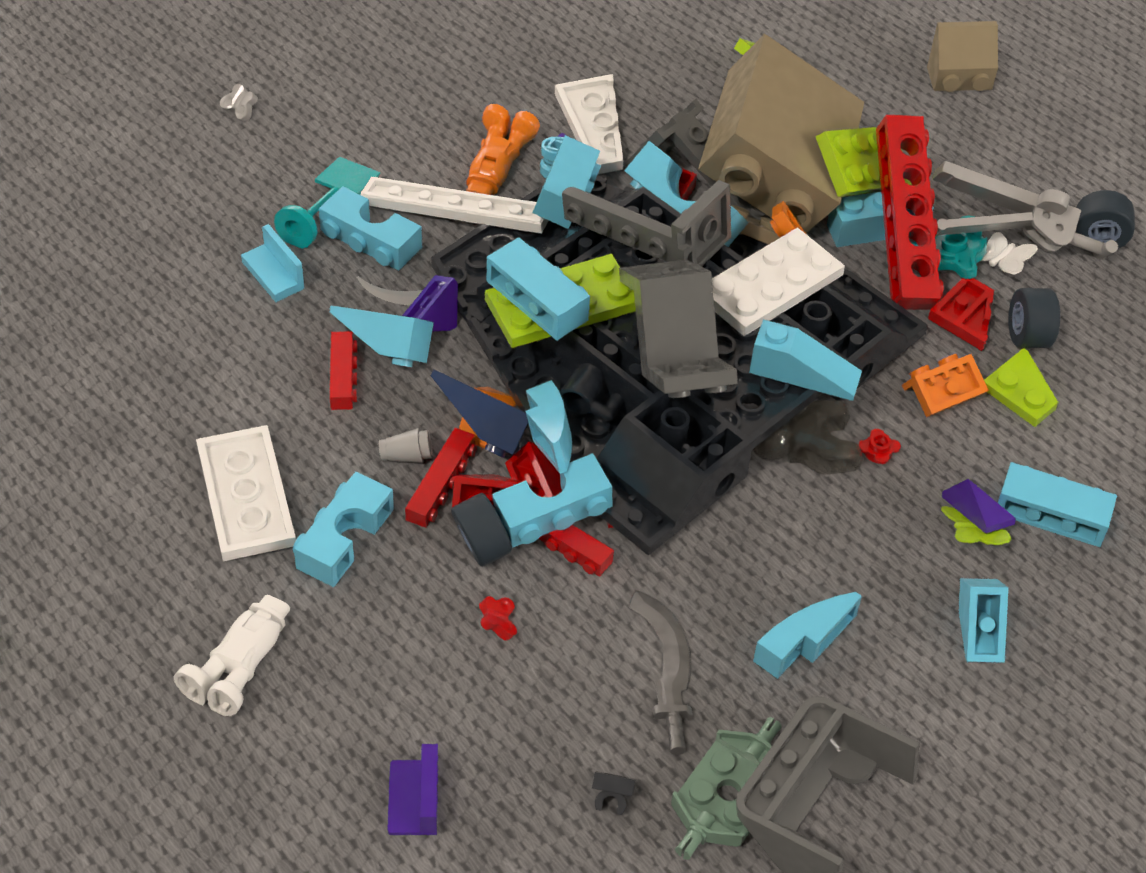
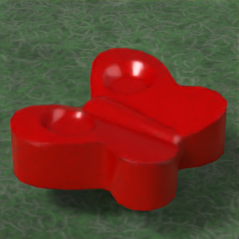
M488 596L479 603V608L484 615L480 621L481 626L485 630H493L505 641L511 639L517 634L515 625L508 619V616L514 610V602L507 597L495 600L493 597Z

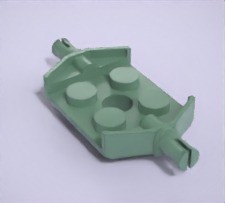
M768 717L760 731L756 734L718 730L713 745L679 792L674 791L672 794L671 805L687 829L686 835L675 848L676 853L680 857L684 853L683 859L689 860L699 844L704 845L705 842L734 847L742 845L750 832L737 816L736 799L732 801L724 800L718 795L717 790L722 786L728 785L740 792L772 747L771 741L782 728L779 721L776 720L773 724L774 718Z

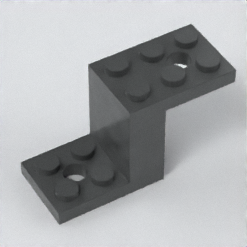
M687 259L619 268L620 282L634 290L642 375L664 394L668 393V397L671 398L691 395L690 390L704 389L707 393L723 392L727 390V385L738 384L737 369L718 356L711 271Z

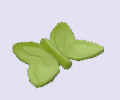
M947 506L941 507V511L949 519L956 522L954 524V527L957 529L955 538L960 542L975 543L980 541L987 545H1002L1011 541V536L1007 530L999 529L984 533L957 509Z

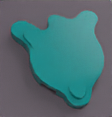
M967 215V216H963V217H961V218H970V217H975V216ZM982 231L937 235L935 237L936 249H939L941 255L938 270H953L964 279H972L977 276L978 267L976 264L984 258L987 251V237L983 238ZM911 242L913 245L918 246L916 242Z

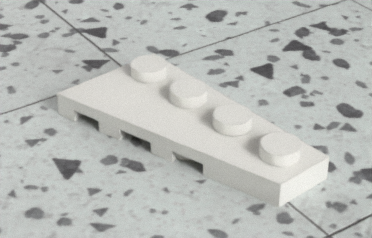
M613 74L555 85V96L576 140L600 150L596 161L597 164L601 165L598 174L623 169V154L618 129Z

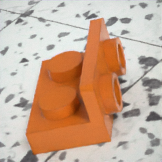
M957 354L950 355L938 361L939 367L930 369L929 365L922 366L910 372L911 379L902 384L904 391L913 388L926 418L989 391L972 354L958 358Z

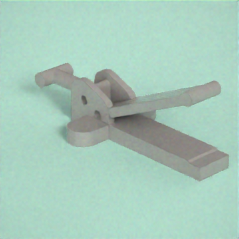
M944 161L935 169L932 180L954 190L1018 212L1015 214L948 220L941 218L937 221L938 229L936 236L1022 228L1027 237L1042 250L1050 253L1056 252L1062 246L1070 244L1093 252L1094 257L1097 259H1104L1118 249V245L1114 240L1104 243L1075 232L1081 209L1068 205L1070 196L1065 192L1048 189L1041 194H1036Z

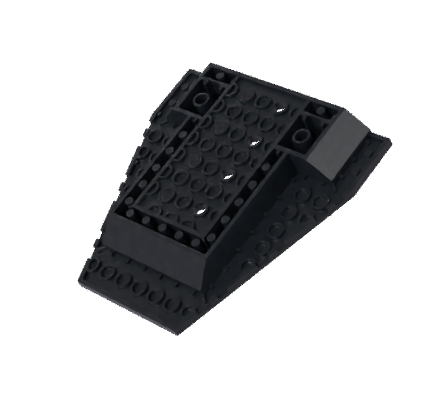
M598 175L590 193L670 227L681 215L680 212L645 187L632 189L626 186L622 190L607 184V179ZM543 185L520 200L537 202ZM548 221L542 234L486 224L478 226L432 256L431 266L438 276L451 277L458 282L457 308L521 411L525 412L530 409L526 390L552 380L560 392L571 373L583 363H589L598 367L604 376L602 388L595 400L606 405L613 393H618L624 398L623 404L611 422L603 421L589 412L585 415H575L565 410L572 438L570 462L592 453L594 454L612 485L613 507L608 508L599 516L648 556L744 480L748 475L752 449L823 394L815 390L749 373L754 343L760 327L743 336L716 312L718 356L737 369L738 384L727 385V390L723 392L707 393L704 389L690 390L691 395L671 398L668 397V393L664 394L642 375L636 311L574 329L559 340H555L551 336L511 348L493 314L481 323L477 318L472 317L471 314L480 307L483 309L488 308L485 301V290L494 288L486 281L487 256L519 237L530 247H534L543 258L558 268H564L609 254L613 255L620 268L666 261L571 222L569 229ZM739 234L729 247L723 245L702 267L711 271V276L714 278L769 244L744 234ZM844 269L843 276L770 320L771 322L798 328L860 369L862 373L857 388L923 337L928 327L925 322L846 269ZM829 395L839 403L844 400V398ZM754 403L758 406V408L747 409L744 406H742V404Z

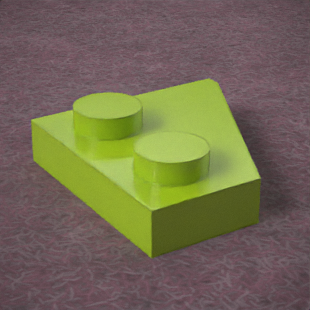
M1025 348L1021 349L984 379L989 390L988 394L1034 427L1057 408L1058 401Z

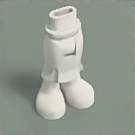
M265 595L259 603H252L249 610L245 611L235 620L222 642L210 652V659L202 668L185 664L174 675L176 686L187 698L202 706L208 700L210 709L223 716L236 714L244 700L241 692L246 682L253 678L257 665L274 646L285 626L284 618L290 611L289 605L270 595ZM224 672L229 674L225 680L218 681Z

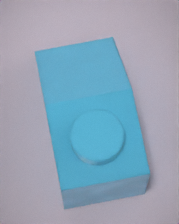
M960 578L959 618L967 662L1005 663L1009 587L998 579Z

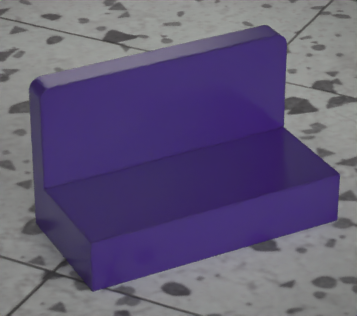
M422 744L421 760H392L390 762L387 830L389 835H437L438 744Z

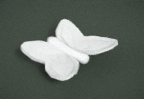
M996 232L988 240L987 251L981 261L989 260L990 266L994 267L998 264L1002 271L1017 274L1024 267L1023 261L1031 258L1037 252L1038 247L1034 244H1023L1016 247L1014 243L1008 244L1007 239L1002 233Z

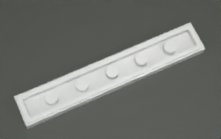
M371 177L360 194L369 199V206L541 234L549 221L532 213L536 202Z

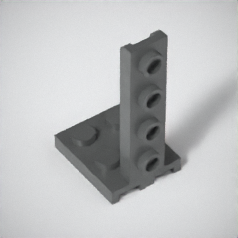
M697 99L693 100L683 111L674 115L668 123L661 128L659 127L628 159L625 165L628 167L648 141L652 142L665 154L677 146L712 187L716 181L698 170L709 132L696 118L704 107ZM730 193V204L748 210V216L757 220H761V217L771 219V217L747 201Z
M720 180L707 191H704L700 198L688 209H685L680 217L671 224V227L575 187H568L562 192L564 219L666 262L687 259L702 267L731 239L730 184Z

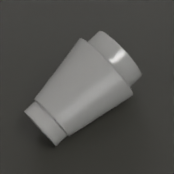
M416 428L379 440L381 460L424 463V459H431L433 457V448L429 430L421 431L420 428Z

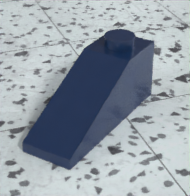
M433 369L430 376L481 440L487 442L485 450L502 458L505 457L506 452L514 455L529 424L526 413Z

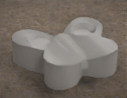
M236 84L231 93L222 97L220 106L225 110L235 111L236 117L239 120L249 121L252 114V105L256 104L258 97L251 91L247 92V89L242 85Z

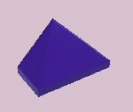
M435 275L402 316L434 322L432 332L455 329L457 327L458 282L451 277Z
M969 479L942 491V498L984 533L1015 525L1016 518Z

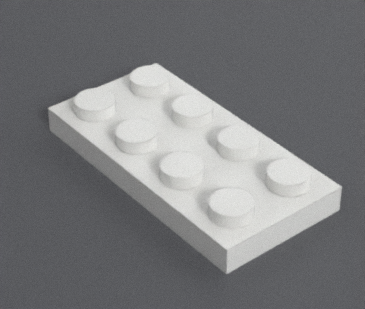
M796 228L712 278L714 311L739 333L746 336L759 328L763 319L772 320L843 276L845 265L803 231Z
M265 425L196 439L222 560L228 561L293 547L296 537L268 426Z

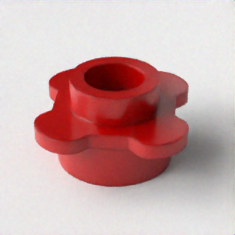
M881 429L871 430L870 436L866 440H861L858 444V449L865 454L866 458L878 464L887 463L892 453L899 452L901 448L898 440H892Z

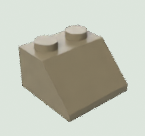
M997 21L937 22L927 65L934 91H983L993 89L998 70Z

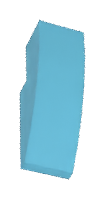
M551 380L526 390L530 409L525 412L534 443L561 474L566 472L569 466L572 438L562 397Z
M857 592L835 596L812 604L792 614L774 626L757 642L753 662L777 679L799 655L813 663L857 616L862 596Z

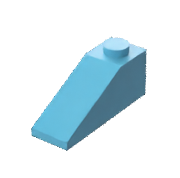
M330 306V313L379 355L393 357L392 364L412 367L413 361L427 363L434 322L412 317Z
M763 319L754 343L749 373L853 401L862 371L798 328Z

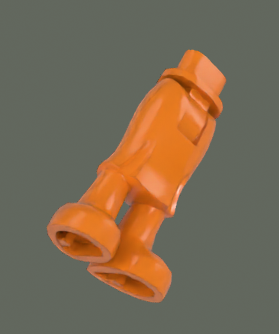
M490 104L485 108L482 116L487 136L486 139L481 141V148L470 166L469 176L466 180L468 186L466 191L495 195L505 182L513 161L519 157L520 149L537 135L540 123L532 113L520 111L516 113L511 124L509 112L503 106ZM510 130V136L507 140L505 139V136L509 133Z

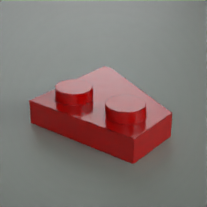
M962 278L930 309L928 319L982 351L985 348L988 337L987 331L994 289L975 278Z

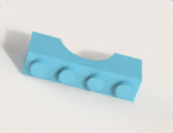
M650 141L647 142L624 170L633 178L630 183L633 188L645 187L680 213L696 202L681 199L679 179L683 169ZM732 206L731 239L724 244L727 247L749 223Z

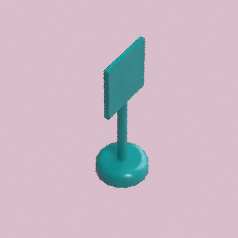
M338 157L315 178L316 183L331 189L310 209L306 210L297 205H287L275 214L274 225L278 235L286 243L301 249L307 248L316 239L318 233L317 224L313 216L319 211V208L342 186L360 195L370 178L378 177L380 172Z

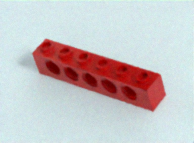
M885 115L876 128L890 297L891 300L906 310H930L942 298L944 286L943 281L939 279L938 273L941 255L939 249H936L935 242L938 224L937 220L933 218L932 211L935 193L934 189L930 188L929 179L932 171V162L930 158H927L926 148L929 142V132L924 127V116ZM901 149H903V150H905L906 152H908L909 155H906L905 153H903ZM904 179L910 181L912 185L907 184ZM907 209L912 210V211L914 212L915 216H914V215H911V214L907 211ZM909 239L914 240L918 246L913 245ZM912 269L918 271L921 277L916 276Z

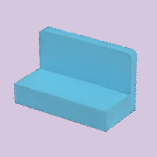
M267 224L262 227L264 244L241 254L242 263L271 298L277 302L304 289L303 269L301 261L273 228Z

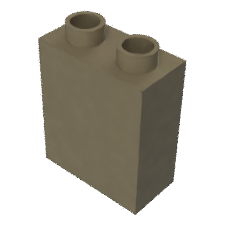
M764 33L728 70L698 170L716 182L720 180L730 184L731 194L739 196L771 218L773 207L784 201L807 233L840 205L842 197L837 196L815 136L825 131L858 129L864 101Z

